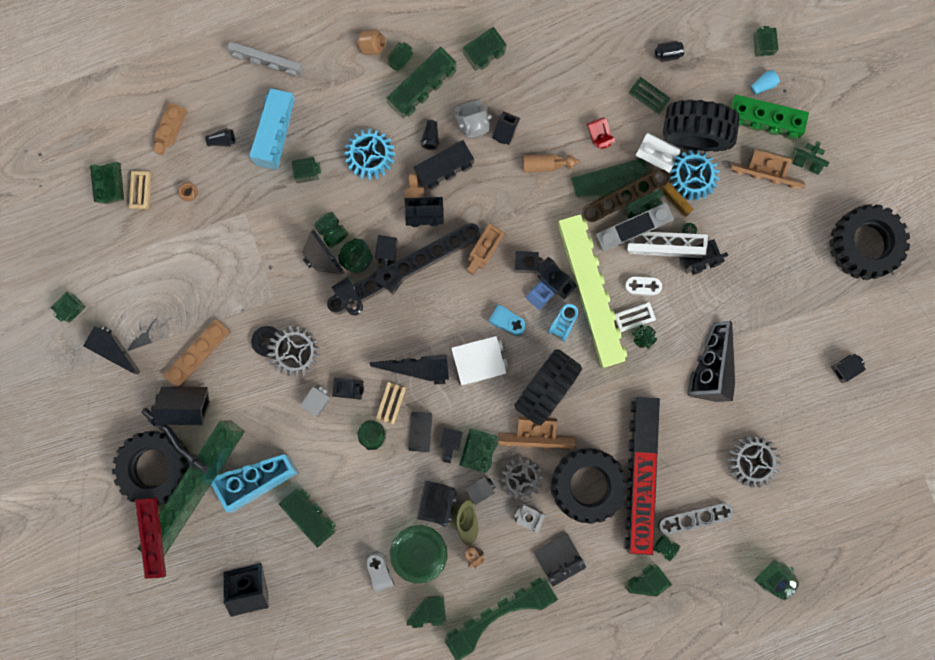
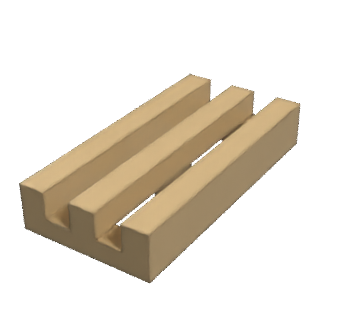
M131 171L129 209L149 210L151 172ZM138 175V200L137 204H135L136 176ZM144 176H146V178H145V192H144V205H142L143 183H144Z
M387 383L376 419L395 425L406 391L405 387ZM392 387L394 390L385 417H381L390 388ZM401 390L392 420L388 419L397 391Z

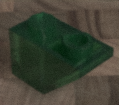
M649 564L642 569L643 573L640 576H634L626 582L627 586L624 588L629 593L657 597L669 588L672 583L658 565Z
M444 595L424 597L407 619V626L412 625V628L424 627L423 624L431 623V626L443 625V622L447 620Z

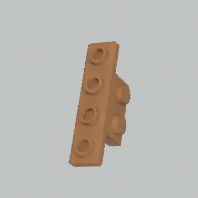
M754 148L748 166L732 161L729 164L730 169H733L732 172L743 175V173L751 174L752 178L761 180L763 177L769 179V182L778 185L782 182L788 184L787 186L792 189L805 187L803 180L786 176L792 158Z
M518 416L517 433H498V445L505 447L514 445L524 448L541 447L543 449L560 448L562 450L575 449L576 447L575 437L556 436L557 418H547L542 425H536L528 418Z

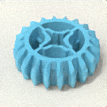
M370 128L368 129V134H365L364 130H361V136L355 133V140L349 138V142L352 145H345V148L349 150L344 152V156L349 157L345 159L346 164H350L348 166L349 170L355 169L354 175L356 176L360 173L361 179H364L365 175H367L368 180H371L372 175L378 179V173L385 176L384 169L390 171L391 167L388 164H394L392 157H395V152H392V150L395 148L394 145H389L391 139H385V133L379 136V130L372 134V129ZM370 141L365 147L359 146L364 142ZM377 142L384 147L385 156L376 151ZM372 151L373 155H370L367 159L366 153L369 154ZM355 153L364 158L363 166H360L355 161ZM373 162H381L376 167L370 168Z
M689 150L688 154L682 152L681 157L676 156L675 162H673V169L669 173L672 175L669 181H674L671 185L677 187L676 190L678 192H682L681 196L683 198L688 195V201H691L693 196L696 201L700 199V196L705 199L707 194L711 195L713 193L712 188L715 189L718 186L715 182L720 180L718 176H715L720 172V170L714 169L717 163H711L712 156L708 159L705 158L706 152L701 156L700 150H696L695 154H693L692 150ZM687 162H697L700 165L695 167L687 164ZM680 167L683 169L682 172L685 174V180L683 182L681 181L679 176ZM704 169H706L708 174L707 183L704 181L705 178L702 175V171ZM699 170V172L697 173V176L694 177V178H691V179L688 181V179L691 177L690 175L693 174V173H696V172ZM689 184H695L697 187L700 186L701 188L691 189L687 186Z

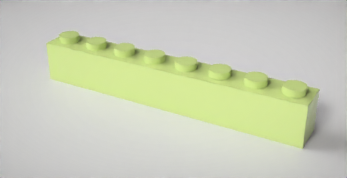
M580 214L560 220L558 228L575 284L577 285L601 369L626 361L627 352L624 346L621 347L619 339H622L619 328H615V313L613 309L610 310L608 305L610 297L607 291L604 292L602 284H605L603 274L599 273L597 269L599 261L597 255H593L591 249L594 248L592 238L588 237L586 230H588L586 219H582Z

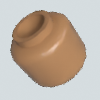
M364 30L357 38L356 45L364 55H378L385 48L386 41L380 31Z

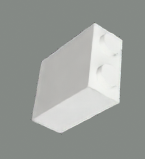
M496 336L452 348L461 386L506 375V370L509 369L506 358L502 359L501 351H504L502 341L497 340Z

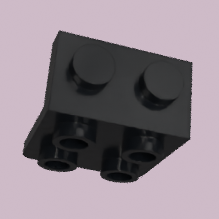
M715 239L708 241L707 258H679L685 273L695 275L703 272V270L707 269V266L711 269L721 265L729 255L727 252L720 254ZM703 243L694 247H703Z
M425 480L417 519L447 527V524L452 520L451 506L457 498L455 488Z

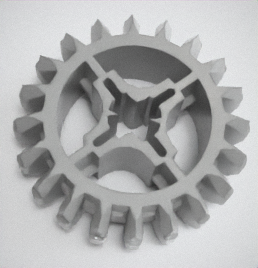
M290 325L288 326V332L283 327L281 328L282 335L278 332L274 333L277 340L270 338L274 346L268 345L267 348L273 349V353H267V356H273L274 359L270 360L269 363L273 364L276 362L277 365L273 369L278 370L281 367V375L286 370L287 377H291L292 372H294L295 377H299V371H301L302 375H306L304 368L311 371L312 367L309 364H317L312 359L313 357H319V354L314 353V350H319L320 348L319 346L313 347L317 339L310 340L313 333H309L306 336V328L299 332L300 326H296L295 331H293V327ZM290 335L301 337L305 340V343L300 345L294 344L290 339ZM284 339L286 350L278 355L279 344ZM291 346L293 348H300L298 349V352H296V357L292 354L286 355L289 353ZM308 348V357L306 361L302 363L301 353L303 350ZM292 358L297 367H288L281 360Z
M746 436V442L744 439H739L740 445H733L736 451L730 450L729 453L734 455V457L728 458V461H733V465H729L728 468L735 469L731 475H738L736 478L737 482L743 480V486L749 484L750 488H755L757 484L758 488H762L763 483L765 485L770 484L768 478L771 480L776 479L772 473L779 474L780 471L775 469V466H781L780 462H776V459H779L781 456L774 455L778 449L776 447L770 449L773 444L771 441L766 443V438L764 437L759 441L758 436H754L752 441L750 436ZM757 446L751 455L743 454L746 448ZM762 450L765 451L768 457V464L763 461ZM757 458L756 461L761 465L752 466L753 463L749 459ZM740 459L746 464V474L741 469ZM757 469L766 470L761 476L751 478Z

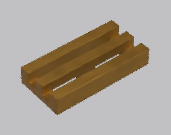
M669 182L660 189L684 217H687L694 210Z

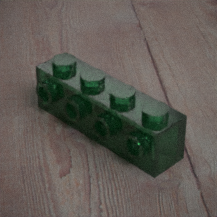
M440 46L386 98L387 103L402 118L411 116L419 103L423 104L433 90L437 91L442 86L444 79L450 78L455 74L457 62Z

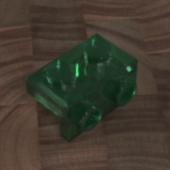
M112 162L102 166L90 165L94 202L111 204L125 200L121 163Z
M470 428L459 466L487 474L492 465L493 452L497 448L498 436Z

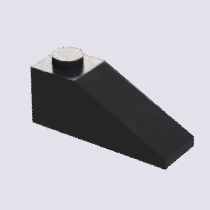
M103 325L101 328L94 326L83 347L138 375L140 370L119 339L111 334L112 330Z

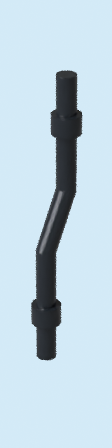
M148 408L142 410V414L148 418V422L160 428L167 435L176 451L187 460V463L192 468H197L203 474L208 471V467L199 456L192 454L183 447L169 425H155V419L151 416V411Z

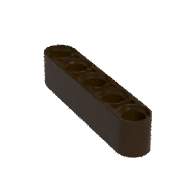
M654 169L587 204L582 209V216L589 222H596L665 186L670 179L669 173L664 169ZM658 172H662L664 175V179L660 183L655 180ZM641 181H645L647 188L641 192L638 189V184ZM624 190H628L630 197L624 201L621 199V193ZM607 199L613 201V206L610 209L604 208V202ZM590 208L596 210V215L593 218L587 217V210Z

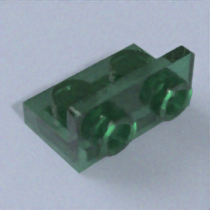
M660 188L626 205L623 210L627 218L631 219L662 205L661 198L664 194Z

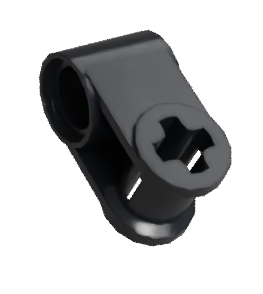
M348 277L332 286L337 298L350 315L357 316L362 313L363 303ZM352 302L356 304L357 308L355 310L351 308Z

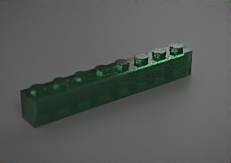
M232 420L219 421L197 455L208 467V471L203 474L197 468L190 466L160 512L164 556L245 433ZM140 544V545L138 546V548H137L140 552H141V544Z

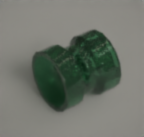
M665 534L659 538L654 546V551L658 554H663L664 558L669 562L680 549V545L675 542L672 543Z

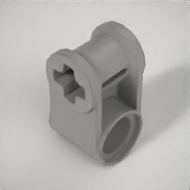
M378 552L372 553L366 564L375 592L395 586L385 557ZM374 558H376L377 561H381L378 567H376L375 564H371Z

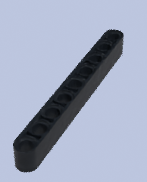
M468 223L389 265V267L403 276L404 279H407L476 242L480 234L479 227L474 223ZM474 229L477 234L474 237H468L466 231ZM450 239H459V245L451 246L449 244ZM435 247H441L443 252L440 255H434L432 250ZM424 256L426 261L424 264H417L416 258ZM401 265H408L409 271L407 273H400L399 268ZM373 274L353 285L358 292L361 302L386 290L374 281L376 276ZM370 282L375 284V289L371 292L365 289L366 285ZM336 294L328 299L327 307L332 313L339 315L347 311L342 303L339 309H332V303L339 300ZM354 302L351 303V308L356 306Z

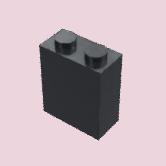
M161 387L159 394H156L155 405L151 407V416L155 419V425H203L210 404L208 387Z

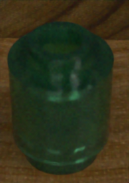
M405 42L398 43L388 56L387 64L396 71L403 69L413 55L412 47Z

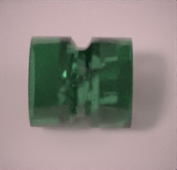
M333 212L324 215L313 225L319 235H324L323 240L329 248L338 245L349 235L343 225H338L339 220Z

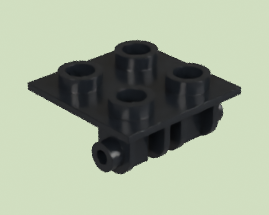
M568 533L534 552L553 587L587 568Z

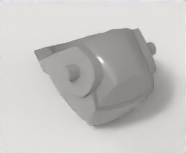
M480 100L464 103L453 108L459 128H461L467 138H476L489 131V119L492 117L491 114L488 115L486 106L482 105Z

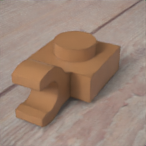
M417 174L409 175L410 189H405V198L424 197V187L418 188Z

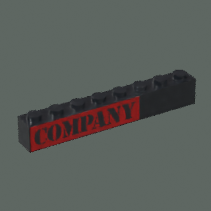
M634 397V401H631L630 405L633 420H630L629 430L633 433L632 440H629V451H632L631 459H628V471H631V478L627 479V490H630V498L626 499V510H629V518L626 517L625 529H628V537L624 539V548L627 549L629 554L653 555L660 398Z

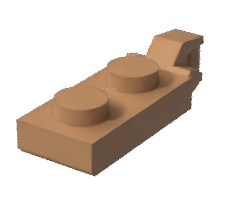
M170 102L168 103L154 136L156 144L153 151L163 156L166 147L170 148L171 145H174L186 117L187 109Z
M490 223L488 224L469 255L468 261L471 264L467 269L468 273L474 275L478 267L483 269L487 265L505 236V232Z

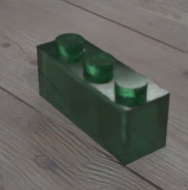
M296 488L279 503V506L318 548L337 531L335 529L336 524L329 517L326 519L323 516L322 508L317 503L313 504L309 500L310 495L305 489L302 488L300 490Z

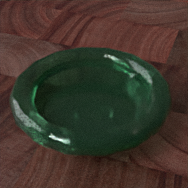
M424 525L409 526L400 531L394 538L390 548V563L395 573L403 580L414 584L428 583L437 578L444 570L448 559L447 545L443 537L433 528Z

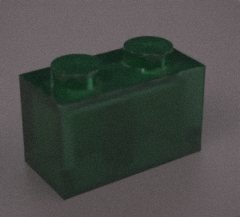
M493 26L463 47V54L475 71L478 69L482 70L490 64L491 60L494 58L499 59L505 54L507 44Z

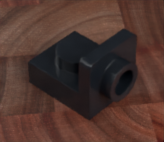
M334 377L332 397L361 400L364 393V381Z

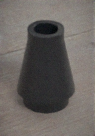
M428 120L426 122V127L420 141L424 149L434 150L439 145L437 121Z
M222 129L213 134L206 135V144L208 147H231L232 144H235V134L232 129Z

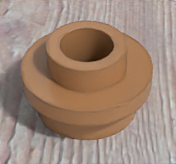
M186 182L179 187L178 194L182 200L192 201L197 197L198 189L193 183ZM188 189L192 191L190 195H186Z

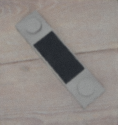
M664 203L596 235L605 252L674 221V218L667 203Z

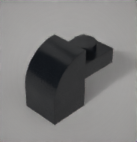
M547 257L536 270L538 278L564 300L577 287L572 278L560 270L550 257Z

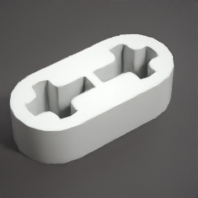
M631 277L625 283V290L631 295L655 296L662 290V283L657 278ZM635 281V284L642 285V288L638 287L633 291L629 284ZM654 282V285L658 286V288L652 292L651 288H645V285H651Z

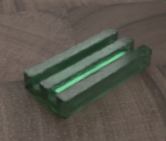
M642 77L637 80L629 91L630 95L658 115L671 99ZM639 84H642L644 87H646L651 92L656 94L658 97L663 99L664 102H661L652 94L644 90L642 87L639 86Z

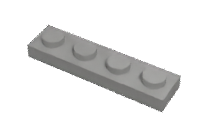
M229 42L227 49L235 59L242 60L244 58L257 66L263 64L270 70L278 71L279 69L285 71V74L295 77L298 75L302 77L304 69L300 63Z

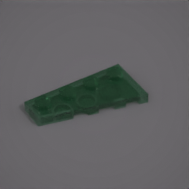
M640 158L572 177L571 182L576 197H599L648 173L645 160ZM641 181L638 184L639 191L646 190V182ZM624 190L621 195H630V192Z

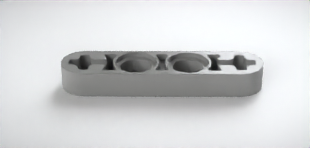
M718 503L666 516L660 519L658 528L662 533L671 535L727 521L733 516V508L727 503ZM722 507L728 509L726 517L721 514L714 516L712 511L713 508L714 512L721 511ZM703 511H708L710 514V519L707 522H703L700 519V514ZM688 515L691 518V524L684 527L681 519L683 516ZM674 518H677V524L680 527V529H677L676 525L671 526L670 531H667V529L663 528V525H665V521H668V523H675L676 521L674 520Z

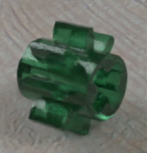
M641 324L632 333L635 336L633 342L640 348L646 347L649 349L657 341V338H655L656 331L649 325L643 326Z

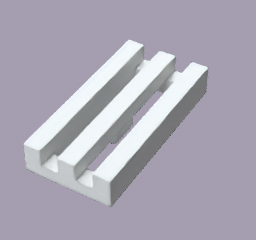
M650 302L615 314L616 325L620 333L656 320ZM644 308L648 309V311L623 320L619 319V317ZM647 315H650L651 317L649 319L622 327V324L627 323L629 321Z

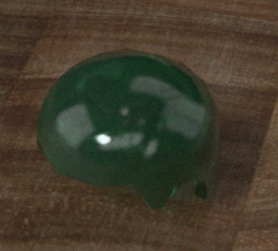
M376 420L365 421L359 426L357 432L359 443L366 450H377L386 440L385 427Z

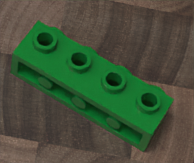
M736 94L730 102V107L735 109L740 116L739 126H749L751 130L755 131L765 130L771 135H786L788 139L793 140L801 138L805 133L809 112Z

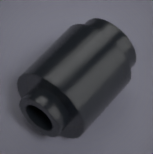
M682 42L659 43L657 48H655V57L660 62L678 60L684 56Z

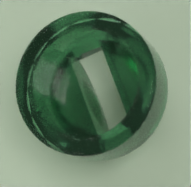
M689 222L683 225L682 233L688 234V227H692L691 234H697L695 224Z

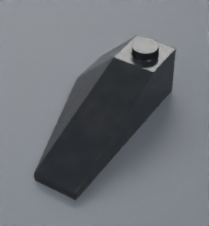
M314 229L310 231L302 252L305 256L303 261L309 268L313 267L316 271L343 275L345 273L319 235Z
M731 321L714 322L705 341V350L702 356L699 355L697 361L699 364L695 372L692 371L687 395L714 402L733 401L735 389L733 326Z
M447 355L424 356L419 360H416V358L401 359V361L370 362L372 368L429 382L434 381V385L446 384L445 381L449 380Z

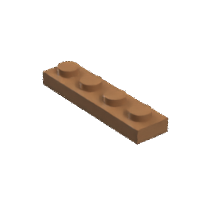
M215 319L163 376L175 387H181L231 331Z

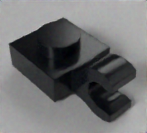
M444 428L440 445L441 448H446L443 462L451 464L453 450L459 451L463 432Z

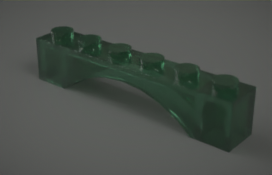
M536 578L530 582V587L518 589L513 593L515 596L507 599V597L497 602V607L492 610L490 608L485 609L476 620L471 618L463 623L464 627L457 630L454 628L446 634L445 643L455 660H461L474 652L482 633L499 617L521 609L543 610L558 601L546 578Z

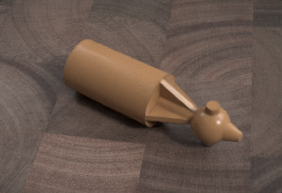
M554 154L523 156L524 173L555 171L564 165L569 167V170H572L576 164L580 163V160L575 159L572 154H568L569 157L566 159Z

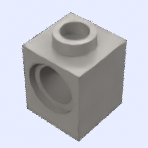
M321 386L318 389L312 387L302 402L301 407L319 417L331 399L328 396L329 392Z

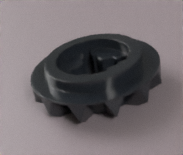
M263 326L254 332L251 344L257 354L268 357L267 353H273V349H268L266 344H261L264 342L263 334L269 339L274 338L277 340L274 334L275 332L279 333L277 329L271 326ZM281 341V343L279 344L278 351H279L280 348H281V345H282V343H283L282 341Z

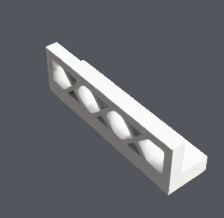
M648 232L641 235L647 240L645 244H635V238L628 243V252L633 255L707 258L708 235ZM657 237H662L666 243L664 245H654L652 241ZM676 238H681L686 244L674 246L671 242ZM695 239H704L703 247H693L690 244Z

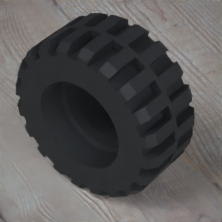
M679 100L670 104L666 109L663 137L668 143L674 144L677 147H683L684 149L704 152L730 150L737 142L740 116L735 109L721 103L703 100Z
M867 204L862 207L859 206L842 216L835 224L836 228L831 232L833 239L830 240V246H833L834 249L830 252L832 257L836 256L837 261H835L836 265H842L844 273H852L851 276L858 279L862 277V280L877 279L898 269L902 265L901 262L905 261L908 256L905 252L910 250V244L907 243V240L910 239V233H906L905 229L908 227L906 223H901L900 219L902 217L899 214L893 215L892 209L888 207L883 209L882 205L876 204L872 206ZM864 225L870 226L881 234L884 241V250L878 259H868L856 248L855 233L859 227Z
M555 349L514 404L515 409L536 425H542L582 371L581 364L560 349Z
M144 431L143 433L134 434L132 438H128L123 442V447H119L116 451L118 457H114L113 463L116 466L115 469H112V475L116 474L117 478L114 480L115 486H120L119 492L122 495L128 496L127 500L135 502V500L140 498L157 497L158 505L165 504L176 499L177 495L182 494L185 490V485L189 484L190 478L188 477L192 473V468H190L187 460L176 451L167 435L163 432ZM148 450L162 452L169 464L166 480L161 485L155 487L143 484L137 474L138 460Z
M578 449L559 461L560 463L553 471L551 491L555 503L564 514L578 522L594 524L595 522H603L609 517L611 518L617 510H620L623 500L626 499L627 494L625 492L628 487L625 480L626 474L622 470L620 463L612 455L599 449ZM585 467L598 469L603 473L607 481V490L604 497L593 504L579 502L571 491L572 477L578 470Z

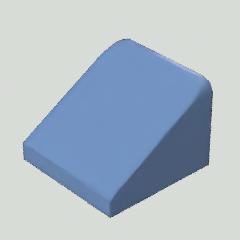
M540 281L526 296V299L540 310L555 293Z

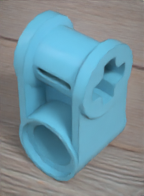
M572 304L565 305L557 318H555L548 333L562 338V341L565 342L578 316L577 307ZM571 308L574 311V317H565L564 310Z
M501 305L496 306L488 320L492 325L514 336H520L525 331V321ZM519 322L521 329L513 330L514 326L512 324Z

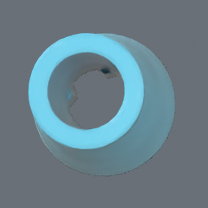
M774 70L766 71L750 87L753 93L757 95L777 87L780 79Z

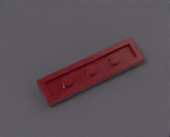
M157 497L140 498L135 500L144 577L145 579L164 578L167 575Z

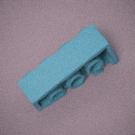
M270 88L269 94H266L264 100L265 107L260 116V123L249 156L256 166L278 170L295 101L293 93Z
M283 454L237 470L225 472L224 474L208 477V480L225 511L233 513L299 472L290 456Z

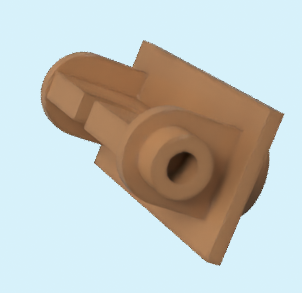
M474 546L466 547L465 557L469 561V569L472 566L477 568L484 562V552L479 553Z

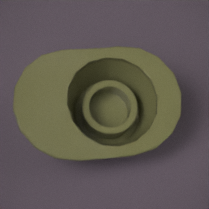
M466 500L463 503L452 504V520L449 525L459 532L461 541L465 545H471L476 540L479 529L474 503L471 500Z

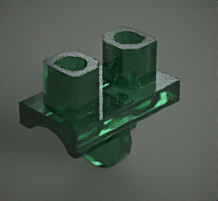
M816 141L814 145L806 144L805 148L811 150L810 153L797 147L793 151L795 155L792 164L802 168L806 159H809L813 162L808 171L817 175L820 174L824 166H828L829 161L816 156V153L823 155L825 150L819 148L821 144L819 141Z

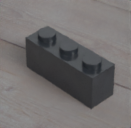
M462 140L413 168L424 190H433L440 185L441 181L445 179L449 181L456 177V173L470 170L473 167L474 158L466 143Z

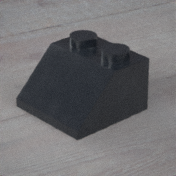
M262 563L224 572V604L230 617L269 608L268 589Z

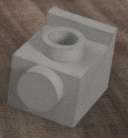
M523 504L522 508L518 507L514 518L517 519V524L538 533L546 515ZM528 514L532 515L533 517L532 521L527 522L525 520V517Z

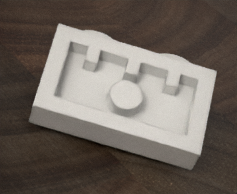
M647 133L636 156L670 173L675 157L679 155L681 150Z

